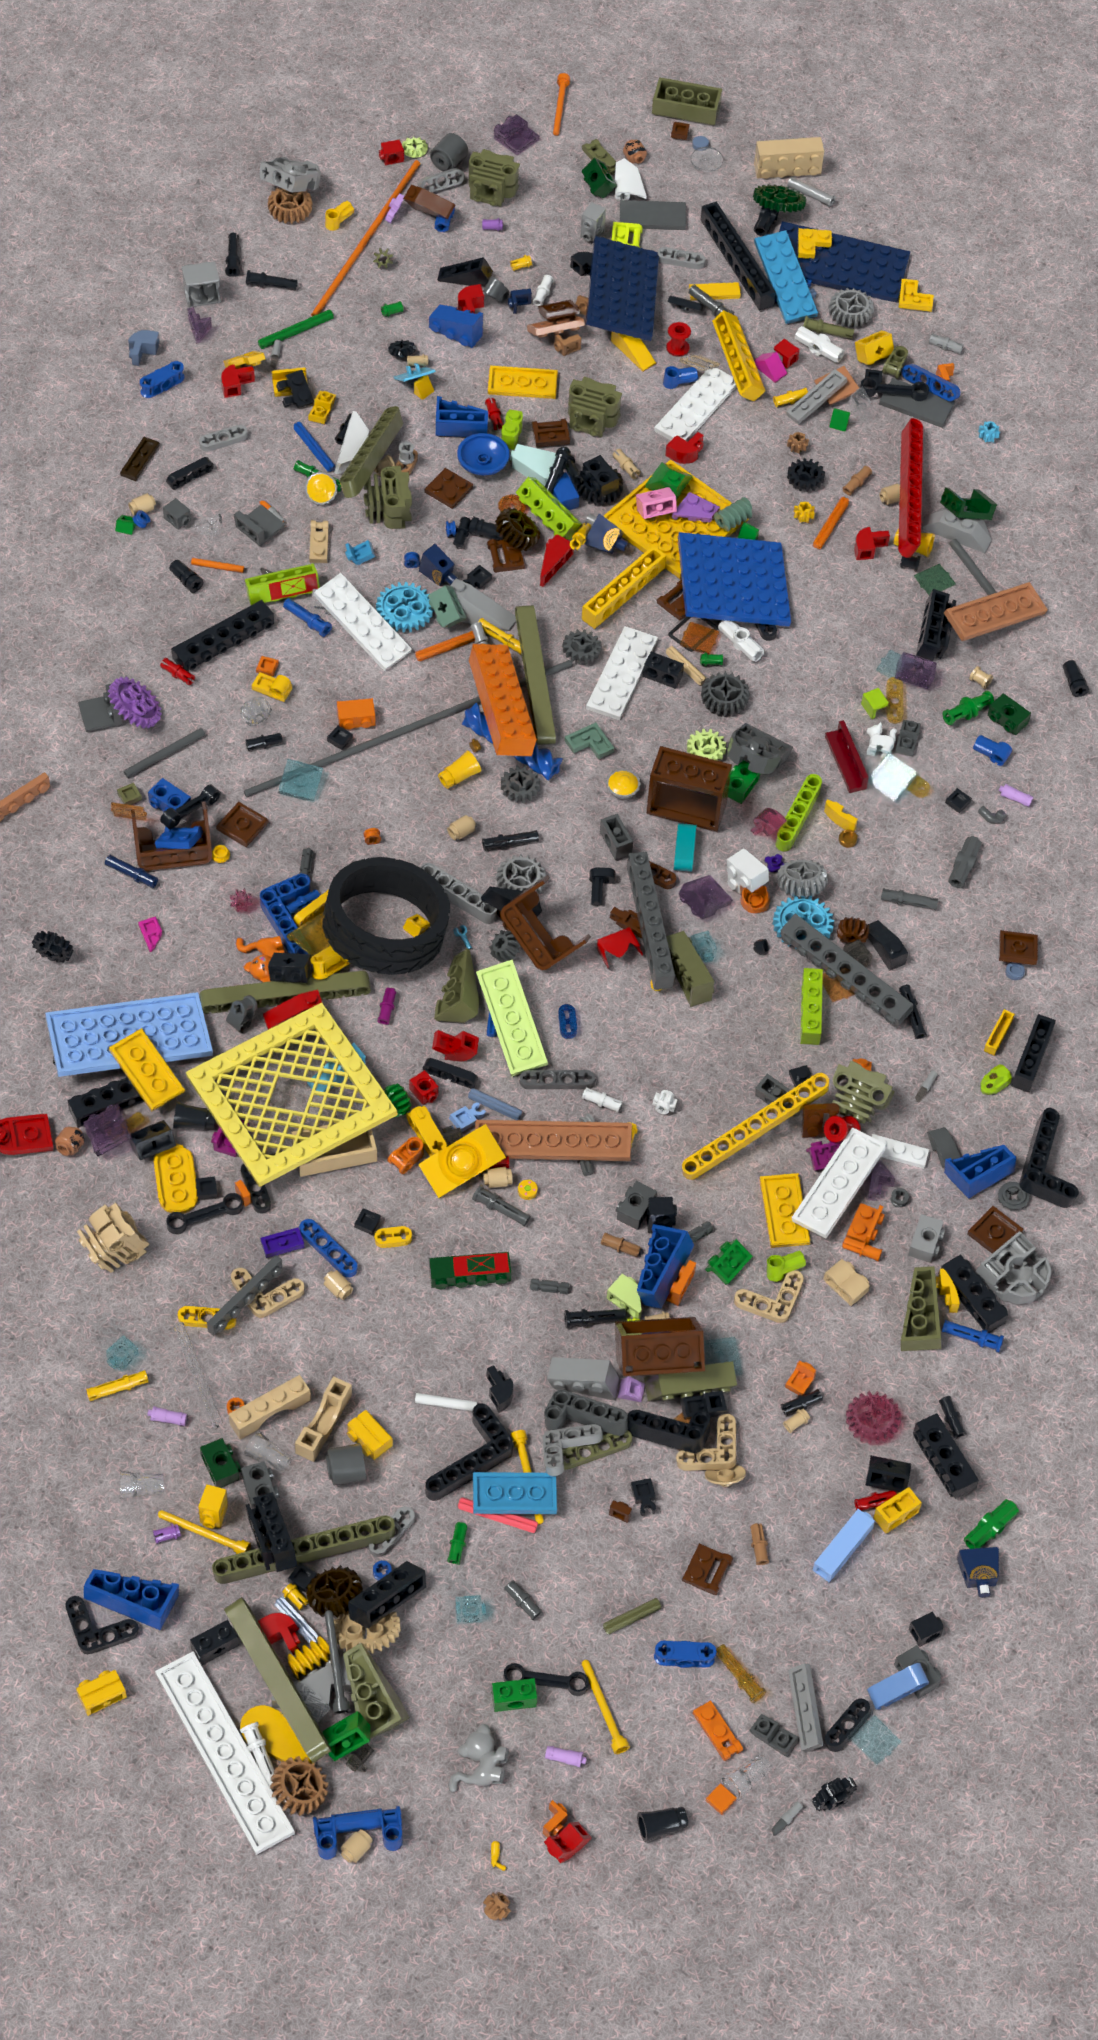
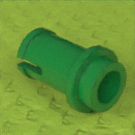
M399 301L389 305L384 304L381 306L382 315L390 317L391 314L403 312L402 302Z
M705 652L700 656V664L704 665V667L707 665L722 666L723 654H707Z

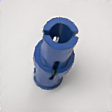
M314 889L304 896L297 897L295 901L285 905V908L290 916H292L318 898L320 893Z

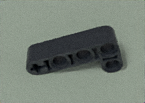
M632 1410L627 1414L628 1431L633 1437L690 1453L700 1452L710 1434V1415L705 1411L694 1413L689 1424L642 1410Z

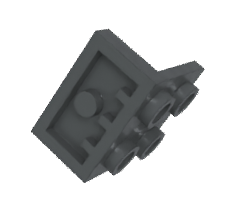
M259 505L248 515H244L240 511L234 514L236 528L260 547L285 527L284 522L263 505Z
M111 684L105 685L106 692L103 693V697L78 702L86 732L122 725L121 715L118 714L119 710L114 709L115 704L110 703L112 699L108 697L110 694L108 690Z

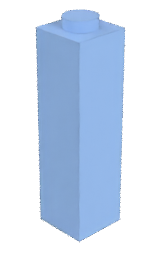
M857 1509L815 1561L812 1571L830 1583L873 1529L875 1520H873L872 1516L867 1512Z

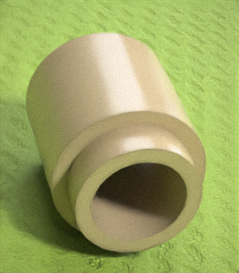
M897 483L882 488L879 493L881 502L889 505L900 501V484Z
M148 493L131 500L132 502L128 503L133 516L139 510L145 513L154 510V505H156L154 497L152 495L149 496Z
M464 815L452 822L447 831L453 840H460L474 832L476 824L472 817Z
M511 1168L487 1169V1173H483L484 1185H488L489 1189L508 1187V1184H512Z
M338 1270L330 1271L324 1277V1286L336 1298L344 1300L352 1293L351 1283Z
M362 1829L354 1832L341 1846V1856L349 1863L352 1861L357 1863L371 1847L372 1838Z

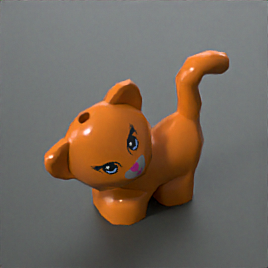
M280 935L277 937L261 938L246 946L243 945L244 940L238 938L236 940L238 951L247 953L257 949L262 954L255 957L251 962L246 963L243 967L244 970L250 972L255 979L261 982H271L268 964L273 953H285Z

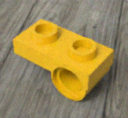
M259 672L251 685L252 690L285 702L292 690L291 681L286 676L278 675L274 678Z

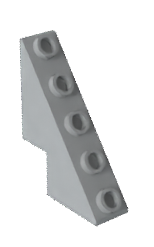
M343 1655L339 1657L344 1692H352ZM331 1660L320 1670L315 1669L311 1671L307 1678L302 1681L297 1680L293 1682L299 1694L307 1696L306 1701H304L305 1704L317 1707L321 1711H323L325 1704L326 1707L330 1708L331 1691H335ZM272 1696V1708H280Z

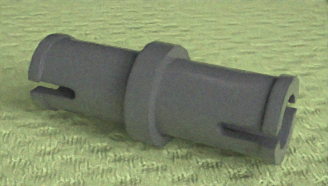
M514 1580L505 1586L504 1590L516 1601L515 1604L521 1607L532 1620L541 1614L542 1610L530 1599L531 1596L525 1593Z

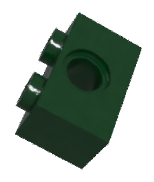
M595 157L581 171L584 175V181L590 186V191L594 196L605 198L617 186L606 164Z
M1002 693L989 706L987 716L993 722L1003 726L1005 731L1011 732L1016 736L1029 724L1031 712Z
M223 1438L200 1447V1455L215 1487L222 1488L240 1480V1465L237 1460L233 1461L231 1456L233 1455L232 1448L229 1443L225 1444ZM219 1461L226 1462L224 1465H218L217 1463Z

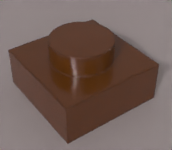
M674 122L671 138L687 140L690 124Z
M613 1500L610 1505L609 1515L628 1523L632 1508L624 1502Z

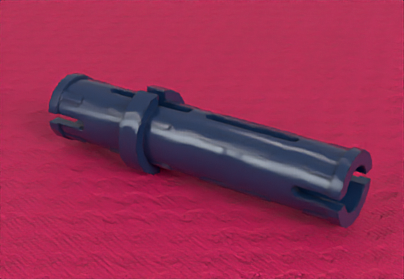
M111 854L105 860L106 866L133 878L137 883L141 882L152 889L158 883V877L150 875L144 869L134 867Z

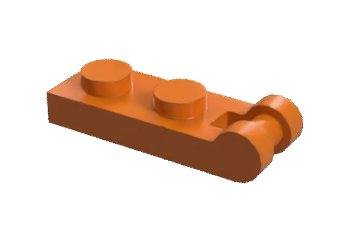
M711 1700L693 1710L692 1714L723 1761L730 1759V1755L735 1752L738 1754L743 1751L741 1743L735 1738ZM728 1741L730 1746L726 1748L723 1744Z

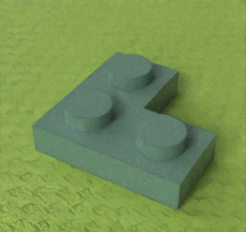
M596 722L564 738L573 754L587 747L591 748L598 760L614 753L615 748Z

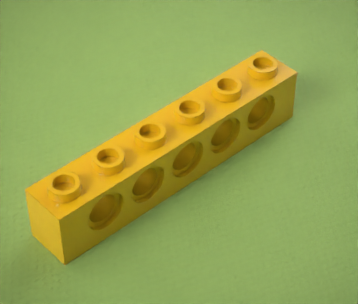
M723 310L712 320L740 396L755 401L765 392V388L738 317Z
M654 546L649 548L582 606V620L596 629L665 569L666 554Z

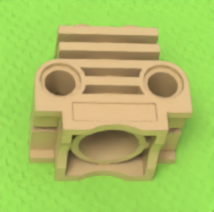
M117 1203L110 1207L104 1205L89 1217V1222L95 1230L87 1224L83 1227L88 1235L81 1229L77 1231L81 1237L78 1240L84 1248H88L90 1252L88 1256L94 1264L98 1263L102 1270L106 1269L110 1273L114 1271L110 1263L116 1268L121 1266L117 1259L124 1264H129L147 1253L144 1248L150 1245L147 1239L137 1230L136 1223L131 1214L127 1211H122Z

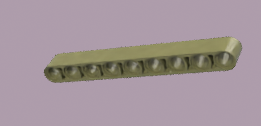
M392 406L385 409L340 478V484L344 497L352 498L360 493L403 426L399 407Z
M534 605L515 606L516 624L533 728L537 739L536 743L537 745L555 744V728Z
M366 971L332 974L325 979L310 977L307 983L271 981L205 989L200 992L199 997L203 1013L209 1014V1012H228L234 1001H241L247 995H251L256 999L257 1008L266 1007V1005H269V1007L278 1006L298 994L317 989L321 1000L323 998L328 1000L342 998V996L367 995L371 992L369 975Z
M384 1515L292 1539L291 1542L294 1547L297 1565L364 1548L372 1543L375 1545L383 1543L385 1540L389 1541L390 1538L395 1536V1523L393 1518ZM384 1525L390 1527L389 1530H385V1531L382 1530L381 1528H382ZM365 1531L370 1533L367 1536L361 1535V1533ZM343 1537H349V1538H350V1539L347 1540V1541H341V1540H340V1539L343 1538ZM323 1542L329 1543L326 1547L320 1546ZM304 1547L309 1548V1550L306 1552L299 1551L301 1548ZM259 1549L217 1559L212 1565L214 1579L220 1584L277 1570L274 1563L269 1564L271 1570L266 1571L264 1563L259 1562L262 1559ZM240 1564H247V1565H248V1566L245 1567V1568H239V1567H238ZM221 1569L227 1570L223 1574L218 1573V1571Z
M243 1597L239 1598L224 1608V1611L309 1759L315 1763L330 1753L332 1749L249 1605Z

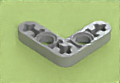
M591 1424L545 1432L543 1435V1450L546 1473L550 1476H558L564 1472L563 1448L599 1443L603 1439L601 1426Z

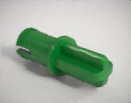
M457 1522L455 1525L453 1539L449 1542L451 1544L447 1559L449 1563L452 1561V1564L459 1565L461 1562L463 1547H466L464 1542L467 1532L466 1523Z

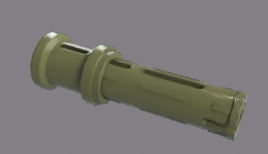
M809 316L805 317L803 327L810 331H815L816 334H821L822 332L852 340L855 330L825 323L822 319L816 320L809 318Z

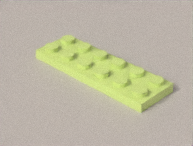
M513 960L476 971L511 1076L513 1077L521 1074L523 1071L534 1070L548 1065Z

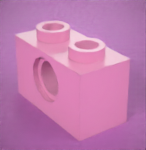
M669 487L636 494L637 511L643 519L677 512L676 496Z

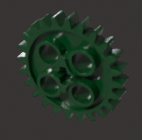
M769 184L767 186L762 185V187L758 186L753 193L755 203L765 206L764 208H770V210H776L777 212L783 211L784 213L786 211L790 213L792 211H802L807 200L804 194H800V191L775 184L774 186Z

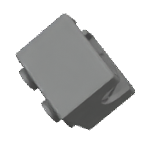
M215 261L182 266L183 290L188 308L221 303L219 292L220 280Z

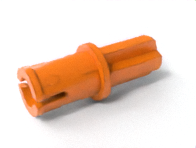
M848 1237L844 1239L842 1248L855 1252L860 1257L863 1255L879 1261L883 1250L867 1245L865 1241L862 1243Z

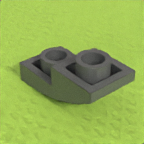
M903 719L895 753L913 757L921 723Z
M946 1127L927 1132L932 1150H937L942 1168L945 1167V1159L961 1158L956 1144Z
M760 1714L749 1730L755 1737L786 1757L790 1755L799 1742L798 1736L781 1728L778 1722L763 1714Z

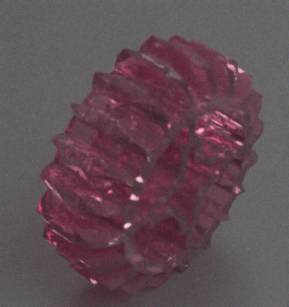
M870 1390L867 1392V1396L861 1393L859 1398H853V1403H849L848 1410L846 1411V1417H848L846 1418V1424L849 1425V1431H854V1438L860 1435L861 1442L864 1439H868V1444L870 1445L872 1440H875V1443L878 1445L880 1439L886 1443L888 1438L892 1439L894 1437V1433L898 1432V1426L901 1424V1413L897 1411L898 1404H893V1398L887 1400L886 1393L883 1396H879L878 1391L875 1395H872ZM868 1406L867 1411L857 1414L859 1410ZM871 1412H872V1416H874L875 1418H877V1419H876V1423H875V1419H873L872 1417H870V1416H871ZM890 1421L888 1425L879 1429L880 1424Z

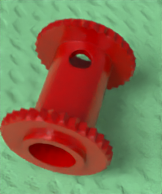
M683 322L672 323L668 327V334L672 339L667 343L666 350L673 356H684L690 349L689 343L685 339L690 337L691 328Z
M835 1115L826 1120L824 1133L829 1141L837 1143L842 1142L846 1138L852 1127L861 1131L859 1121L853 1116L841 1117Z

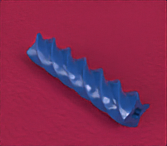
M475 703L470 709H466L462 725L471 728L476 734L485 737L493 744L484 712H481L479 704ZM535 743L532 756H514L519 762L532 768L534 772L542 774L548 781L553 775L560 772V764L563 758H552L551 751L547 748L538 749L537 743Z

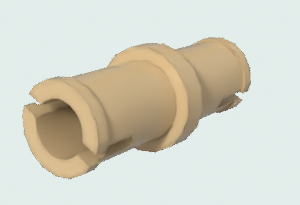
M617 449L616 451L619 453V456L614 452L613 458L617 460L622 470H625L632 479H636L637 477L634 472L639 476L640 470L633 464V460L630 457H627L621 449Z

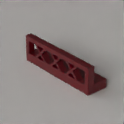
M839 721L838 729L826 732L825 738L849 793L866 790L869 776L845 721Z

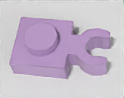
M399 193L396 199L393 198L389 204L391 209L388 211L385 221L391 223L402 205L404 195Z

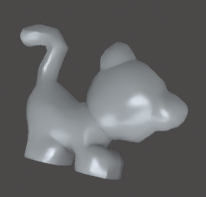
M481 1724L477 1731L473 1732L466 1739V1742L458 1748L457 1752L459 1755L480 1762V1765L472 1775L462 1772L452 1775L448 1783L450 1792L457 1791V1781L459 1780L478 1786L503 1783L505 1770L499 1767V1764L507 1763L509 1749L499 1747L496 1752L494 1751L495 1740L491 1736V1730L488 1725Z

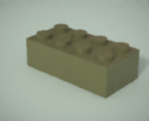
M659 77L653 97L652 114L715 125L721 105L722 88Z

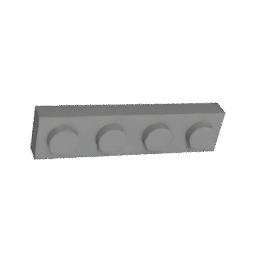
M834 369L786 411L787 416L797 424H800L848 382L847 378Z
M804 1663L788 1670L801 1751L810 1752L822 1747L823 1740L811 1668L809 1664Z

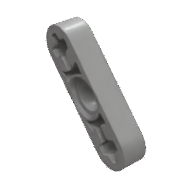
M453 168L420 179L418 187L423 188L425 182L433 183L434 185H429L426 189L433 193L461 184L464 181L465 175L463 171ZM455 173L459 174L457 180L454 178L449 179V177H454ZM443 176L445 183L439 186L438 178Z
M662 247L658 250L659 262L692 269H702L705 265V257L700 253ZM678 257H684L685 260H682V261H681V260H678L677 258H678Z
M236 425L203 435L199 439L200 449L208 452L242 442L248 437L247 428L243 425ZM225 436L228 439L221 441L219 438Z
M404 1506L399 1508L391 1517L396 1521L394 1523L398 1533L393 1538H390L389 1543L386 1540L382 1543V1550L379 1548L374 1550L375 1545L373 1543L369 1544V1551L373 1556L381 1557L385 1555L413 1524L415 1515L410 1507ZM408 1513L409 1520L405 1518L401 1522V1526L403 1527L401 1528L398 1524L402 1519L401 1514L406 1515ZM384 1525L381 1529L385 1531L390 1527Z

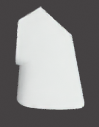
M625 158L616 162L615 182L617 186L615 187V199L617 201L629 200L630 194L647 199L638 168Z

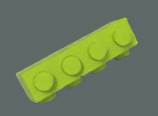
M527 477L516 491V494L520 497L519 500L523 504L528 505L531 508L530 511L535 516L540 517L546 527L554 531V535L558 534L569 540L582 525L536 478Z

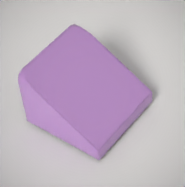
M628 1376L621 1380L617 1397L642 1402L645 1384Z

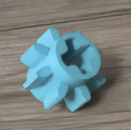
M984 422V426H979V438H982L985 442H994L995 438H999V426L994 422Z

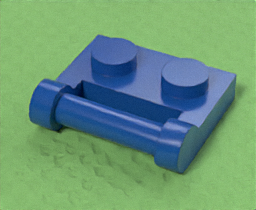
M201 826L173 829L165 827L164 833L155 841L156 848L190 849L202 837L203 829Z

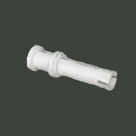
M255 1722L243 1727L240 1731L244 1733L248 1743L247 1748L250 1752H253L259 1769L270 1787L273 1783L270 1780L274 1774V1768L265 1749L266 1740L262 1739L258 1729L259 1723Z

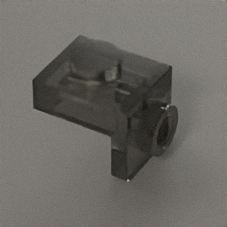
M451 1125L442 1129L441 1135L447 1147L463 1137L460 1127L454 1128Z
M366 1743L343 1756V1758L347 1761V1767L352 1771L366 1772L367 1767L364 1763L374 1750Z

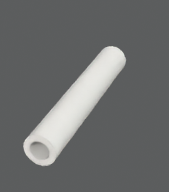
M416 1393L415 1403L473 1411L474 1406L477 1405L475 1401Z

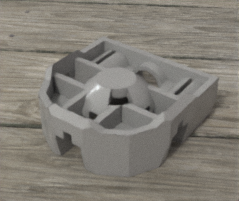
M286 157L261 162L260 179L289 192L306 191L307 188L311 190L319 188L321 171L317 164L310 161L288 160Z
M1019 1231L983 1261L975 1273L982 1277L983 1281L1001 1300L1018 1305L1032 1303L1041 1296L1048 1285L1052 1271L1046 1257L1039 1258L1035 1252L1036 1247ZM1009 1253L1011 1257L1003 1266L1000 1261ZM1028 1258H1031L1036 1263L1033 1267L1027 1266L1026 1260ZM1014 1265H1020V1270L1014 1269ZM1005 1279L1010 1287L1003 1293L998 1290L999 1287L997 1285ZM1030 1283L1039 1291L1038 1293L1029 1285Z

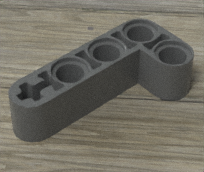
M566 1390L556 1391L544 1411L545 1428L548 1431L562 1429L567 1419L583 1425H599L602 1431L617 1436L625 1434L628 1430V1416L624 1410Z

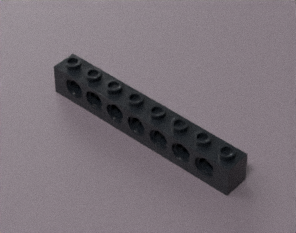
M717 201L703 205L701 209V222L758 310L774 306L776 291Z

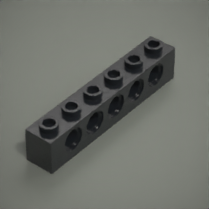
M260 600L171 648L172 659L177 665L183 666L184 670H194L199 664L208 662L214 656L225 653L229 648L240 645L249 637L253 638L262 630L271 628L274 624V613L263 600Z

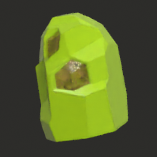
M1001 1064L992 1068L981 1080V1092L985 1095H992L1006 1088L1012 1080L1010 1071Z

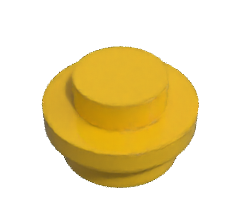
M217 845L212 850V859L217 863H224L230 858V851L224 845Z

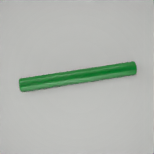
M328 309L258 340V346L264 349L273 345L275 340L283 341L334 318L333 312Z

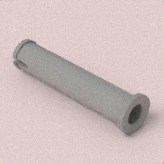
M791 177L787 184L788 187L827 204L829 208L833 205L836 198L835 195L831 196L794 177Z

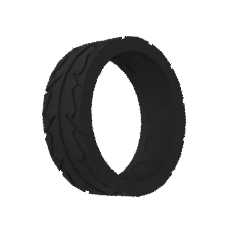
M373 857L366 860L364 858L345 866L333 878L323 912L325 916L322 920V928L333 950L356 967L370 972H377L378 974L396 975L410 973L425 967L439 954L450 918L448 916L450 913V901L438 880L413 863L387 857ZM378 892L396 895L417 906L428 919L431 928L421 935L407 939H387L375 936L356 926L347 917L341 904L349 898L363 893Z

